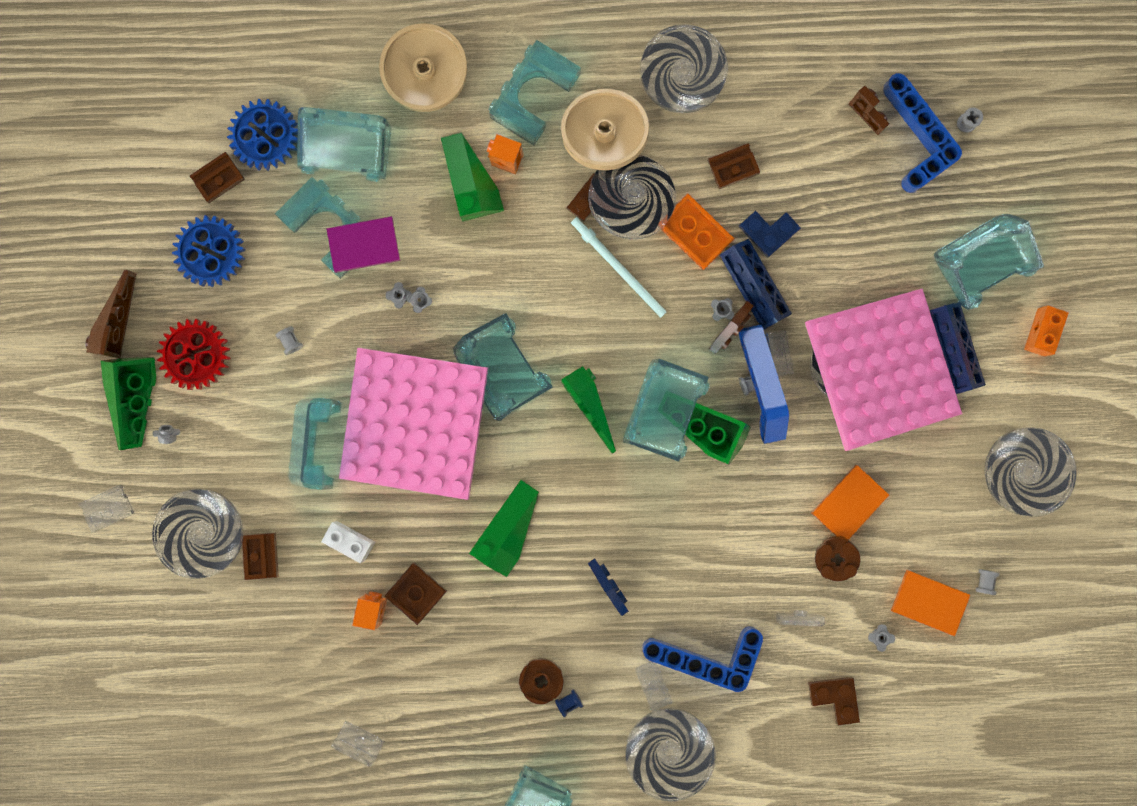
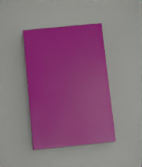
M392 216L326 228L335 273L401 261Z

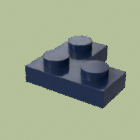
M756 210L738 226L767 258L801 229L787 212L770 226Z
M595 558L588 562L604 592L620 615L623 616L629 612L625 606V603L628 602L614 579H608V576L611 574L604 563L599 565Z

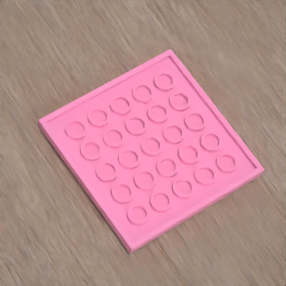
M923 289L805 322L845 451L962 414Z
M357 348L339 479L468 500L471 491L489 368Z

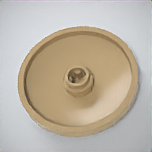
M426 23L413 24L396 32L384 46L379 63L380 77L390 97L404 108L417 112L439 110L454 101L465 85L468 71L464 50L456 37L440 26Z
M597 89L580 95L567 107L561 122V136L567 152L578 163L591 169L613 170L628 165L642 153L648 140L649 122L644 108L632 96L619 90Z

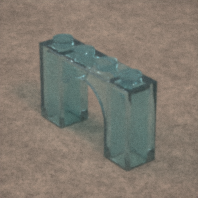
M538 40L533 45L530 44L524 53V60L522 63L518 62L512 72L513 77L510 81H505L500 90L502 92L498 100L495 98L489 106V114L492 120L535 146L546 129V124L543 120L524 109L519 103L518 93L523 84L533 78H546L570 92L581 75V67Z
M313 177L275 213L294 233L312 216L320 212H331L338 215L343 225L358 223L360 220L352 210L347 212L343 208L345 203L337 195L332 197L327 192L330 188L321 179L317 182ZM330 251L321 259L340 279L348 272H334Z

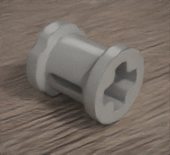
M977 108L967 109L957 120L958 129L964 133L973 131L983 121L982 112Z
M293 326L287 327L276 334L277 339H280L285 348V355L292 354L303 347V344L299 343L294 334Z
M751 376L738 378L745 396L749 395V392L755 391Z
M979 569L980 580L976 591L996 595V578L999 577L1000 573Z

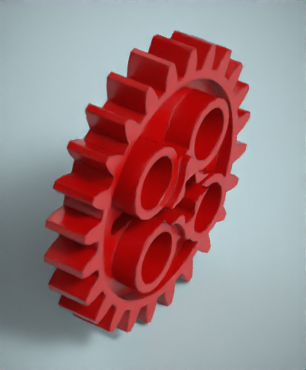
M186 319L185 326L183 323L177 322L178 329L170 326L171 334H163L167 339L166 342L159 341L164 346L163 349L157 350L163 356L158 358L157 361L164 363L159 369L167 370L164 377H172L171 384L179 382V388L184 389L187 385V390H193L194 385L197 390H202V384L209 388L211 387L210 380L217 383L216 375L224 376L221 369L229 367L224 363V360L231 359V357L225 355V352L230 351V348L223 346L228 340L220 339L223 332H215L217 329L215 325L209 327V322L203 321L201 324L198 319H195L194 323ZM202 335L203 342L197 346L196 338ZM182 344L183 351L177 355L176 347ZM211 345V349L203 351ZM193 351L198 352L194 355L195 359L190 358L193 355ZM211 355L212 362L206 366L204 362L205 357ZM184 359L179 364L176 363L177 360ZM187 364H191L192 371L186 375L184 369Z

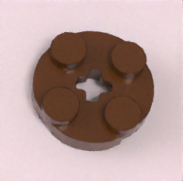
M842 536L829 537L816 549V567L825 579L845 581L857 574L861 562L858 548L849 539ZM837 553L840 554V557H844L840 564L831 561V558H835Z
M546 658L533 659L523 667L520 673V689L526 699L532 703L546 704L556 699L563 689L564 678L561 668L552 660ZM543 675L548 683L539 687L535 679Z

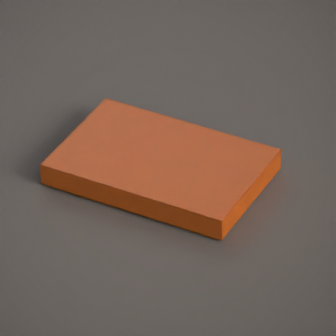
M689 194L674 207L668 221L667 214L658 224V227L703 271L735 239Z
M855 465L811 514L835 536L850 539L886 500L889 494L858 465Z
M906 570L891 611L955 636L970 595Z

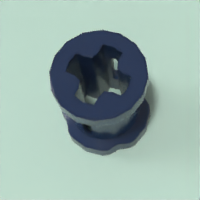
M575 689L571 690V693L562 699L555 700L563 717H566L569 712L578 707H584Z

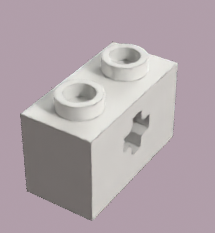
M338 521L331 523L321 541L359 563L366 560L375 544V541Z

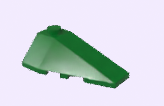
M458 133L442 137L441 142L462 222L503 212L504 208L499 189L464 135Z
M139 357L101 360L102 382L118 450L142 447L147 424V410L152 402L150 396L152 387L156 384L155 358Z
M582 366L561 379V383L613 454L616 452L598 390L594 383L596 377L589 368L585 370Z
M666 391L658 409L665 418L683 432L705 454L728 465L742 449L751 429L747 423L669 391Z
M520 480L469 554L487 567L507 577L520 558L539 492L523 480Z

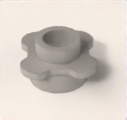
M397 282L391 291L386 292V299L391 300L394 306L400 309L407 302V295L412 293L404 289L402 283Z
M418 287L413 294H408L406 297L407 302L412 304L413 311L416 313L422 312V309L432 304V299L425 293V288Z
M730 298L720 301L715 299L711 302V307L714 310L712 317L715 321L723 318L730 320L734 317V312H732L733 302Z
M162 425L159 427V430L153 431V436L158 437L159 443L162 444L175 442L177 439L176 435L180 434V430L174 429L171 425Z
M883 624L879 625L877 629L868 635L869 641L873 642L877 646V650L881 652L886 650L887 645L895 642V636L887 631V627Z

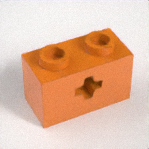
M496 134L495 139H491L487 147L491 166L516 175L523 157L522 143Z
M1049 305L1038 308L1024 350L1044 357L1054 355L1069 312Z
M371 591L369 594L358 598L352 626L376 630L382 625L387 598H383L381 593Z

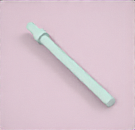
M576 217L571 224L581 233V238L586 243H590L661 318L666 313V310L595 237L596 233L591 228L588 229Z

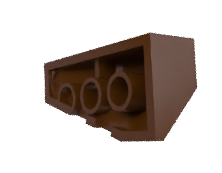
M129 270L123 271L94 323L90 335L86 339V353L121 358L136 273Z

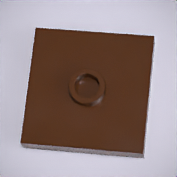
M413 562L384 597L418 625L444 596L447 590Z

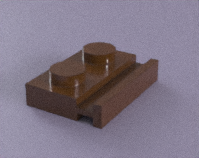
M749 143L707 160L718 189L760 174V169L753 152H751Z
M227 152L222 153L190 175V178L208 203H211L245 180Z
M276 533L243 535L244 579L279 577Z

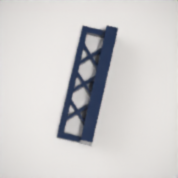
M749 239L733 245L720 254L722 261L745 301L753 305L751 311L759 325H762L763 330L792 314ZM742 247H745L749 256L744 253ZM754 267L757 268L759 275L755 272ZM765 286L768 287L770 294L767 293ZM776 305L779 306L783 313L782 315L778 312Z
M960 302L929 310L956 394L985 386L986 384Z

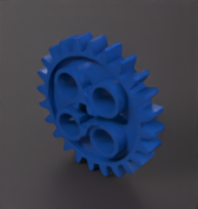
M258 99L257 105L249 101V108L241 105L243 112L235 111L238 118L230 119L234 127L227 128L233 133L227 136L230 141H233L229 145L232 150H235L233 154L236 157H240L239 160L243 164L247 162V166L250 168L255 164L257 170H261L262 165H264L265 169L269 171L270 164L277 169V162L279 161L285 165L284 157L292 158L289 151H297L293 143L300 141L294 136L299 134L300 131L294 128L298 123L296 120H292L293 114L291 112L287 113L288 109L285 106L280 108V104L277 101L272 105L269 99L266 100L265 104H263L261 99ZM261 116H267L264 123L258 124ZM251 122L257 126L263 133L278 143L279 146L275 147L266 138L250 127L249 123ZM283 129V134L280 137H275V132ZM252 132V138L247 141L244 140L245 135ZM264 146H269V151L266 154H261V149Z
M204 215L202 222L201 219L195 217L196 224L188 221V229L180 228L183 235H175L180 241L179 243L172 244L178 248L172 254L179 258L173 262L181 265L177 270L181 273L185 272L183 277L186 279L191 278L192 283L196 284L199 281V285L204 287L207 282L208 286L214 287V282L216 281L221 286L223 278L230 281V273L235 276L237 275L234 270L235 267L242 268L238 260H245L240 255V252H244L246 249L239 245L244 240L237 238L240 232L237 230L233 231L234 226L231 223L227 225V221L223 218L219 222L216 216H213L212 220H210L208 216ZM204 232H207L208 238L205 241L201 242V235ZM227 241L228 246L226 250L220 251L221 243ZM192 243H198L201 246L226 257V260L223 261L209 253H206L201 249L192 246ZM198 252V258L195 261H191V254ZM217 261V268L211 271L210 264Z

